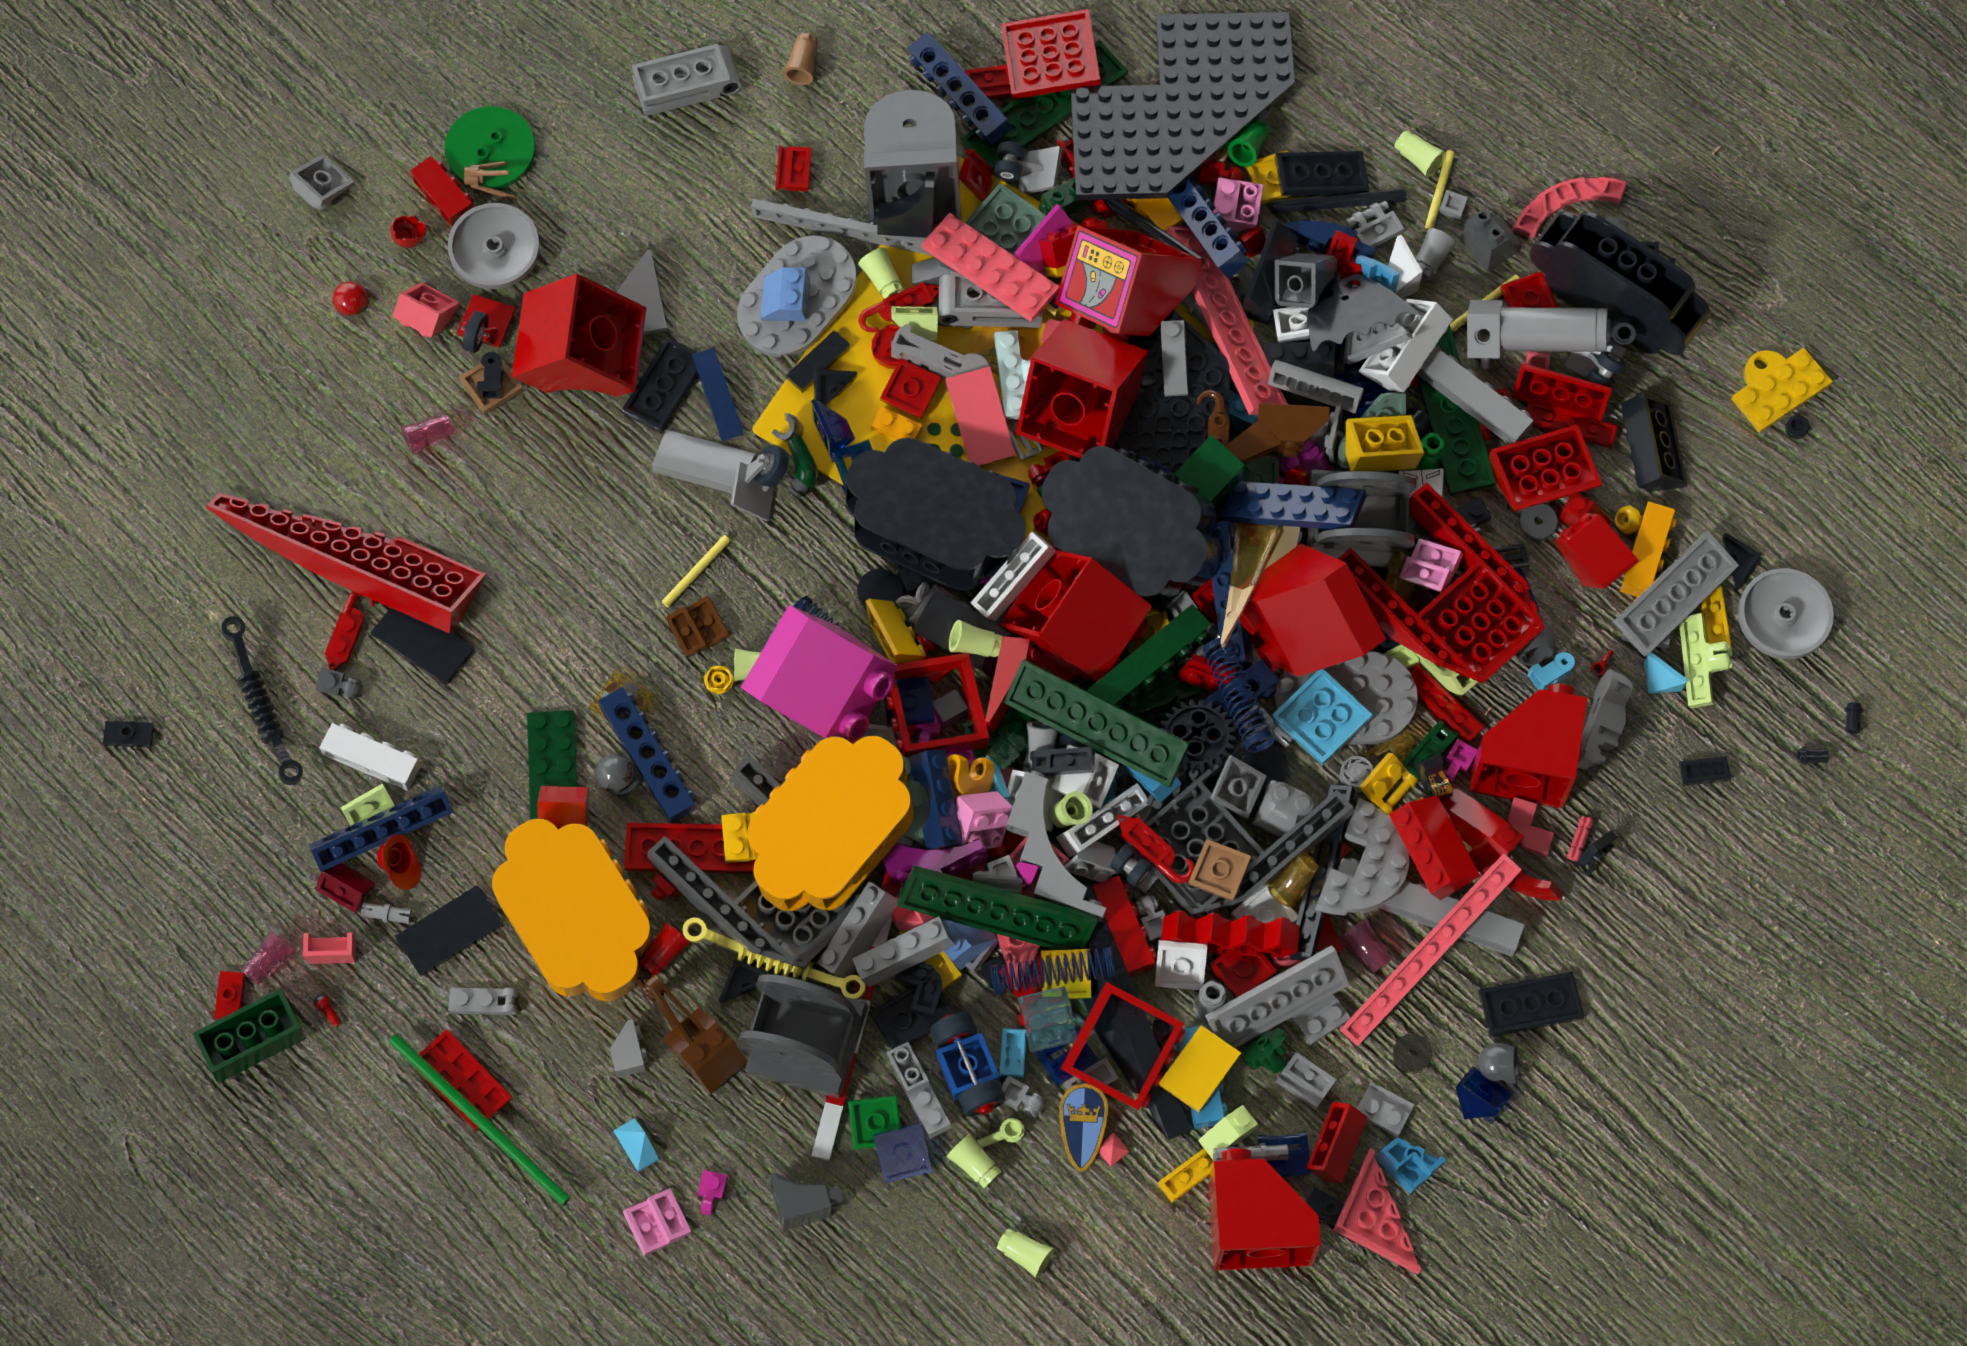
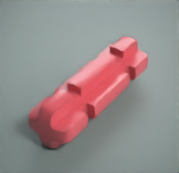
M1581 816L1567 858L1575 862L1581 857V850H1583L1590 832L1589 830L1593 823V819L1590 817Z

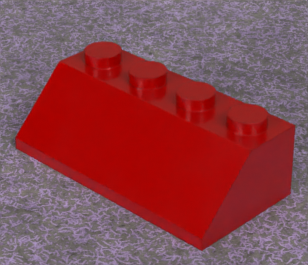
M1521 363L1512 398L1601 422L1612 388Z
M1438 796L1408 802L1389 814L1431 895L1441 901L1481 876Z

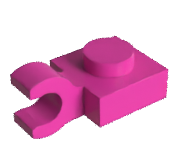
M922 706L916 725V731L921 732L918 743L930 741L932 735L939 737L942 723L935 709Z
M1457 739L1445 760L1451 764L1445 773L1451 784L1459 770L1467 772L1478 752L1477 749Z
M703 1170L698 1189V1196L704 1197L701 1205V1214L711 1216L715 1199L722 1201L728 1178L726 1174Z

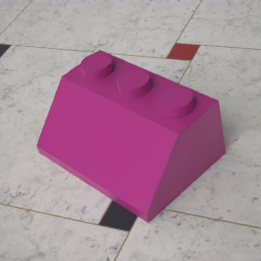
M1058 204L1054 206L1015 252L1016 258L1040 274H1043L1046 278H1049V276L1045 273L1039 240L1046 238L1048 233L1062 232L1066 226L1073 224Z

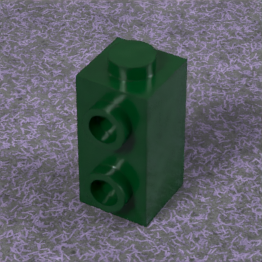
M1075 179L1041 194L1039 210L1047 216L1054 206L1058 204L1069 216L1089 206L1090 200H1076Z

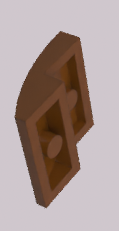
M705 596L688 608L683 606L665 617L687 658L703 652L731 636L709 596Z

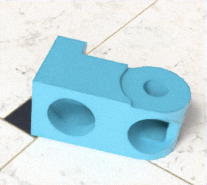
M1561 652L1556 655L1554 661L1544 667H1541L1539 663L1530 667L1527 676L1538 690H1547L1549 685L1557 684L1570 675L1575 660L1571 654Z

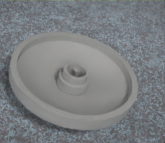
M488 203L470 209L455 222L448 238V253L451 264L457 274L466 282L484 289L506 288L524 279L534 268L540 251L538 233L532 220L518 208L502 203Z
M1779 568L1758 575L1747 585L1739 601L1738 619L1743 634L1756 649L1774 658L1797 659L1813 653L1824 643L1833 624V606L1824 587L1810 575L1794 569Z

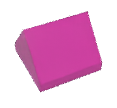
M1019 862L1015 870L1018 877L1022 878V886L1027 891L1032 885L1039 866Z

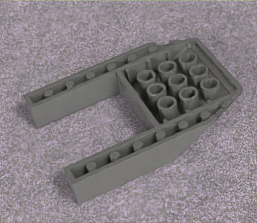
M1254 705V706H1253L1249 711H1247L1246 713L1257 709V708H1258V705ZM1260 706L1259 710L1263 711L1262 716L1266 717L1264 723H1268L1269 727L1267 729L1272 730L1275 727L1274 720ZM1255 712L1246 716L1240 722L1258 717L1261 712ZM1259 718L1253 722H1250L1246 724L1243 728H1250L1256 724H1259L1264 720V718ZM1234 722L1233 728L1236 729V735H1234L1236 737V744H1232L1234 752H1228V754L1238 759L1247 750L1244 746L1245 742L1242 741V736L1239 734V729L1236 728V723ZM1261 725L1257 728L1251 729L1249 732L1246 733V735H1251L1258 731H1261L1265 729L1267 725ZM1221 758V767L1213 764V771L1205 767L1204 774L1200 772L1199 768H1196L1194 774L1191 773V768L1189 767L1184 772H1182L1181 768L1178 771L1179 774L1176 775L1181 785L1161 802L1150 794L1146 802L1147 806L1140 819L1173 849L1175 858L1170 867L1179 875L1187 874L1189 870L1186 862L1187 859H1190L1195 867L1206 839L1252 857L1234 902L1193 887L1188 882L1182 884L1175 883L1157 867L1152 865L1151 870L1187 911L1191 915L1241 903L1282 876L1353 815V806L1338 790H1335L1266 851H1263L1224 806L1210 799L1212 793L1206 786L1222 773L1227 760ZM1130 845V847L1133 850H1135V852L1141 859H1146L1133 846Z
M750 755L732 772L731 781L758 806L761 804L765 805L770 799L769 796L776 786H781ZM666 836L652 847L647 855V861L724 933L752 953L802 969L830 943L865 888L862 883L845 904L834 910H821L808 903L799 910L784 911L778 909L764 898L756 880L733 901Z

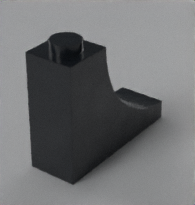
M926 171L923 184L912 195L898 201L879 202L878 212L874 211L873 225H877V235L927 238L933 232L935 172Z

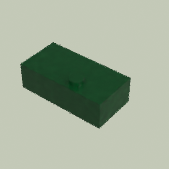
M1211 434L1179 468L1175 475L1180 477V481L1188 482L1198 487V493L1207 497L1216 508L1250 470Z
M281 988L192 1033L217 1083L306 1039Z

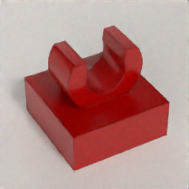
M1258 226L1247 229L1246 234L1238 236V240L1247 250L1245 255L1249 258L1254 257L1263 250L1266 242L1264 233Z
M658 873L652 879L658 885L651 892V895L656 900L660 899L662 901L667 895L670 897H677L680 892L662 874Z

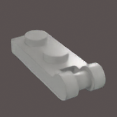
M450 988L449 1013L517 1014L515 998H518V989ZM499 998L505 999V1005H499Z

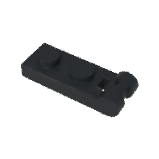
M1093 747L1031 751L1030 760L1032 761V767L1029 768V773L1037 771L1045 776L1094 773L1095 749ZM1046 760V766H1042V761Z

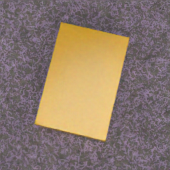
M1201 1025L1163 1076L1159 1085L1199 1113L1240 1057L1241 1052Z

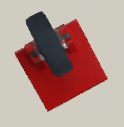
M473 294L457 331V335L463 337V349L477 353L482 344L500 349L516 307Z

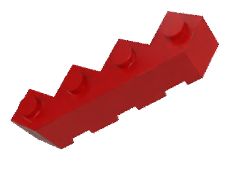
M1175 911L1173 914L1163 917L1161 941L1207 944V953L1223 954V950L1237 951V955L1257 956V952L1271 953L1273 958H1283L1297 953L1300 926L1285 917H1278L1274 921L1263 923L1252 915H1244L1242 918L1230 921L1218 913H1209L1205 917L1196 919L1189 916L1185 911Z

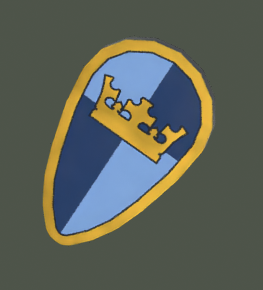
M1086 1083L1076 1084L1067 1089L1061 1098L1059 1106L1060 1126L1065 1150L1070 1162L1079 1172L1085 1171L1095 1159L1103 1139L1108 1116V1103L1105 1095L1101 1090Z

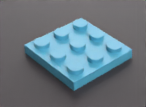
M1320 669L1275 711L1271 718L1323 766L1372 718L1373 714L1324 669Z

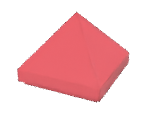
M1115 1133L1101 1142L1098 1151L1110 1167L1130 1152Z

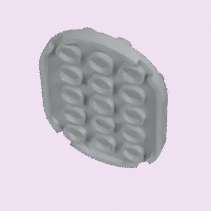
M805 236L784 245L747 287L739 301L737 310L738 325L749 345L758 352L773 357H781V355L793 353L796 355L814 345L848 305L855 293L857 275L850 253L837 241L823 236ZM783 267L806 268L810 277L806 321H768L760 319L765 276Z
M1368 652L1364 656L1324 668L1333 679L1373 714L1372 718L1345 745L1387 742L1397 737L1412 721L1417 706V689L1410 672L1398 660L1386 654ZM1283 671L1276 687V711L1317 671L1299 677Z

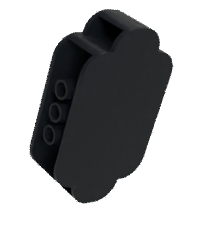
M1566 211L1558 212L1530 249L1529 256L1531 261L1541 272L1546 274L1545 282L1547 286L1559 298L1575 308H1608V319L1616 320L1621 316L1633 318L1637 329L1635 339L1630 344L1643 352L1657 354L1660 350H1663L1672 355H1681L1710 316L1709 305L1695 292L1696 285L1687 272L1593 212L1583 211L1578 216ZM1625 326L1618 329L1622 334H1628L1631 331Z
M913 438L898 439L892 442L885 452L869 450L859 454L847 471L845 503L848 511L854 516V537L857 543L871 553L954 590H970L979 585L984 576L992 578L1006 561L1007 565L1012 562L1024 541L1025 523L1023 518L1014 510L1016 493L1012 484L1000 477L996 472L984 470L971 461L966 462L957 458L951 452L937 449L930 443H924Z
M1106 446L1093 447L1084 453L1079 462L1065 460L1057 463L1052 467L1043 483L1042 499L1048 510L1052 512L1048 523V535L1051 542L1064 552L1093 558L1139 595L1166 599L1176 595L1184 583L1200 585L1207 582L1213 577L1220 565L1223 552L1220 540L1211 532L1216 522V510L1213 503L1207 497L1198 493L1199 488L1195 485L1180 481V477L1161 470L1159 465L1149 460L1147 462L1141 459V455L1132 450L1128 451L1124 448L1118 450Z

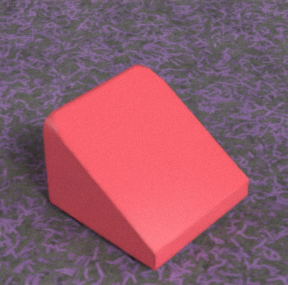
M1527 351L1526 364L1549 370L1551 354L1550 352Z

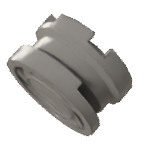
M1349 757L1341 766L1339 774L1341 785L1353 786L1355 793L1362 792L1359 786L1373 771V766L1364 757Z

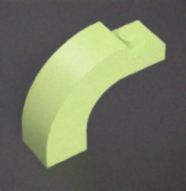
M1415 653L1419 659V664L1441 686L1455 694L1463 695L1477 683L1473 679L1436 665Z

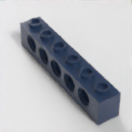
M928 31L907 48L912 55L909 59L916 68L919 66L923 68L922 74L930 83L934 81L937 84L935 88L942 97L946 95L949 97L948 103L956 112L960 110L964 114L961 117L969 127L975 126L977 129L975 133L982 141L987 140L993 145L1012 129L1007 118ZM961 87L959 91L954 92L957 88ZM975 102L972 106L967 107L969 103ZM988 117L985 121H981L982 118Z
M1192 176L1183 185L1177 186L1168 198L1217 267L1229 278L1249 262L1245 256L1247 250L1240 241L1235 242L1236 234L1229 226L1227 228L1224 227V224L1227 222L1219 212L1214 213L1213 210L1216 207L1209 198H1203L1206 193L1198 183L1196 185L1193 184L1196 179Z
M1229 521L1215 523L1211 531L1220 540L1223 550L1220 565L1211 578L1219 637L1222 636L1230 586L1236 588L1243 586L1235 523ZM1238 620L1230 636L1235 648L1233 652H1236V658L1240 659L1239 665L1253 663L1251 635ZM1235 654L1222 658L1223 662L1235 657ZM1233 660L1225 665L1233 666L1238 663V660Z
M1262 659L1244 671L1246 672L1245 678L1249 679L1247 684L1257 689L1253 697L1258 699L1256 703H1259L1258 701L1264 697L1268 699L1276 693L1279 679ZM1243 673L1239 674L1237 677H1235V678L1232 679L1231 681H1233V680H1235V679H1238V678H1241L1244 674H1243ZM1243 679L1237 683L1231 684L1225 690H1230L1239 685H1242L1247 680ZM1244 686L1231 692L1228 696H1235L1248 690V688ZM1217 690L1203 700L1204 706H1207L1211 701L1213 709L1220 705L1221 714L1228 712L1227 720L1233 719V716L1230 714L1231 710L1228 709V704L1225 703V697L1222 696V690ZM1252 692L1236 697L1235 700L1239 702L1252 695ZM1249 699L1246 702L1240 703L1234 709H1240L1252 704L1255 699ZM1253 706L1249 707L1248 709L1242 710L1237 715H1241L1246 710L1249 711ZM1197 719L1194 722L1197 724H1201L1204 722V720ZM1177 733L1175 736H1177V737H1183V736H1185L1186 734H1184V733Z
M621 687L598 700L600 710L638 769L668 821L673 824L695 811L694 802L697 800L691 789H685L682 784L685 782L682 774L678 769L674 771L670 765L673 761L667 750H661L658 745L660 743L658 735L654 730L650 732L646 726L649 722L643 711L638 712L634 705L637 702L630 691L626 693L624 688ZM623 711L631 713V716L627 719L618 717ZM634 731H641L643 733L638 739L630 736ZM647 750L655 752V755L651 758L642 756ZM658 770H665L667 772L663 778H658L654 774ZM671 789L679 791V794L673 798L666 795Z
M440 785L308 845L320 872L384 844L393 835L409 833L453 813V810Z

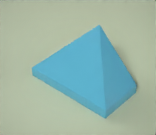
M1652 652L1647 655L1644 661L1648 694L1679 692L1684 689L1688 679Z
M635 1118L613 1130L638 1172L659 1160L646 1133Z

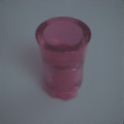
M447 414L436 415L420 422L401 426L405 443L413 456L454 434L453 426Z
M1368 918L1357 923L1341 937L1362 959L1365 965L1370 967L1373 973H1376L1393 960Z
M270 930L264 941L247 960L248 963L241 970L259 985L264 977L267 979L277 967L296 952Z

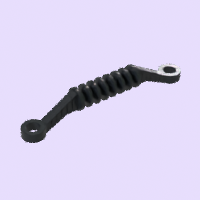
M230 616L223 621L221 632L225 639L233 642L242 674L238 677L237 681L239 685H243L241 688L242 693H247L244 698L245 701L249 702L248 708L253 710L251 716L256 718L254 724L260 726L257 731L258 734H263L260 738L262 743L270 746L281 764L278 772L279 779L286 785H295L302 778L303 768L300 763L291 759L282 744L281 738L284 736V732L282 729H278L280 722L274 721L277 715L276 713H271L274 707L269 704L271 701L270 697L265 696L267 690L262 688L264 685L263 680H258L261 677L260 672L253 671L243 640L246 628L245 623L239 617ZM234 624L240 630L237 633H231L227 630V627ZM287 768H293L296 770L297 775L288 777L284 771Z

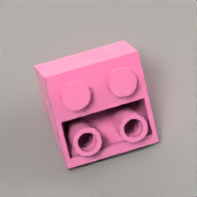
M1218 178L1214 201L1216 209L1213 211L1215 214L1219 212L1227 222L1224 224L1225 228L1229 226L1235 233L1257 226L1263 184Z
M998 791L958 796L956 810L963 844L958 846H964L980 839L985 849L1001 847L1013 806Z

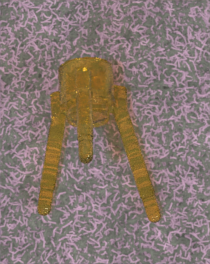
M1402 731L1393 739L1359 756L1366 758L1374 753L1376 756H1379L1391 749L1397 755L1402 754L1399 761L1403 763L1412 752L1410 749L1415 745V742L1407 731Z

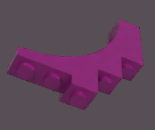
M980 839L964 846L946 850H922L896 843L880 862H884L890 877L896 884L907 880L913 865L955 876L963 869L981 863L984 858L988 857V854Z

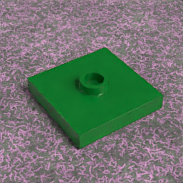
M897 1095L848 1101L853 1150L902 1145Z

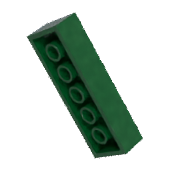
M1191 604L1087 691L1122 709L1124 707L1129 709L1136 703V698L1141 693L1146 695L1154 688V682L1158 679L1164 680L1172 672L1171 669L1176 664L1181 666L1188 660V655L1193 650L1198 652L1207 643L1205 640L1210 635L1208 632L1211 623Z

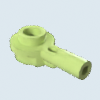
M1016 1118L1007 1119L1000 1126V1131L977 1140L981 1148L1003 1139L1011 1143L1018 1142L1024 1136V1125Z

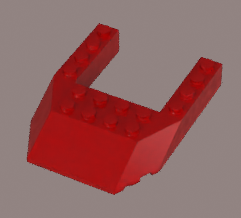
M1426 482L1409 498V514L1440 545L1459 550L1463 553L1459 564L1466 572L1417 614L1351 547L1337 559L1348 565L1379 626L1394 641L1436 665L1483 684L1543 631L1545 627L1537 614L1538 609L1535 602H1532L1526 580Z

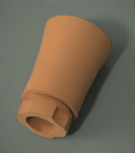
M801 33L797 37L790 58L783 70V76L789 82L798 85L812 83L814 64L818 51V39L808 33Z

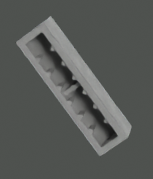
M1279 360L1274 361L1268 380V385L1334 407L1338 405L1343 410L1356 413L1364 393V388Z

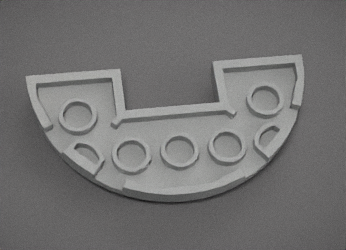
M1359 798L1344 839L1366 848L1354 876L1331 868L1315 910L1335 915H1346L1347 912H1360V914L1378 909L1381 904L1391 901L1400 891L1409 869V852L1391 818L1375 805Z

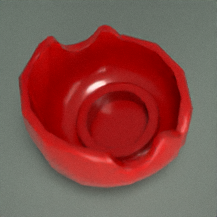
M415 215L408 217L400 216L395 218L390 226L391 237L399 246L413 248L418 246L424 239L427 232L426 223L418 221Z
M343 282L334 290L332 304L343 315L360 314L364 307L369 305V294L362 285L356 282Z

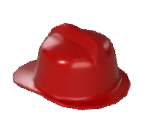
M399 834L391 836L384 844L380 845L377 854L378 864L388 873L390 880L397 888L401 890L412 889L418 884L421 877L419 861L407 837Z

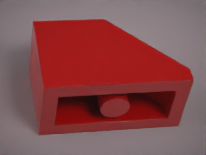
M1578 493L1570 495L1559 518L1560 521L1572 527L1578 523L1577 520L1580 516L1590 513L1601 515L1608 525L1611 523L1608 516L1594 501Z

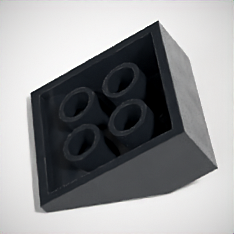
M1323 341L1316 351L1312 350L1310 342L1266 343V359L1271 368L1274 361L1279 360L1337 379L1338 351L1335 342ZM1281 389L1288 405L1329 407V416L1331 412H1335L1336 407Z

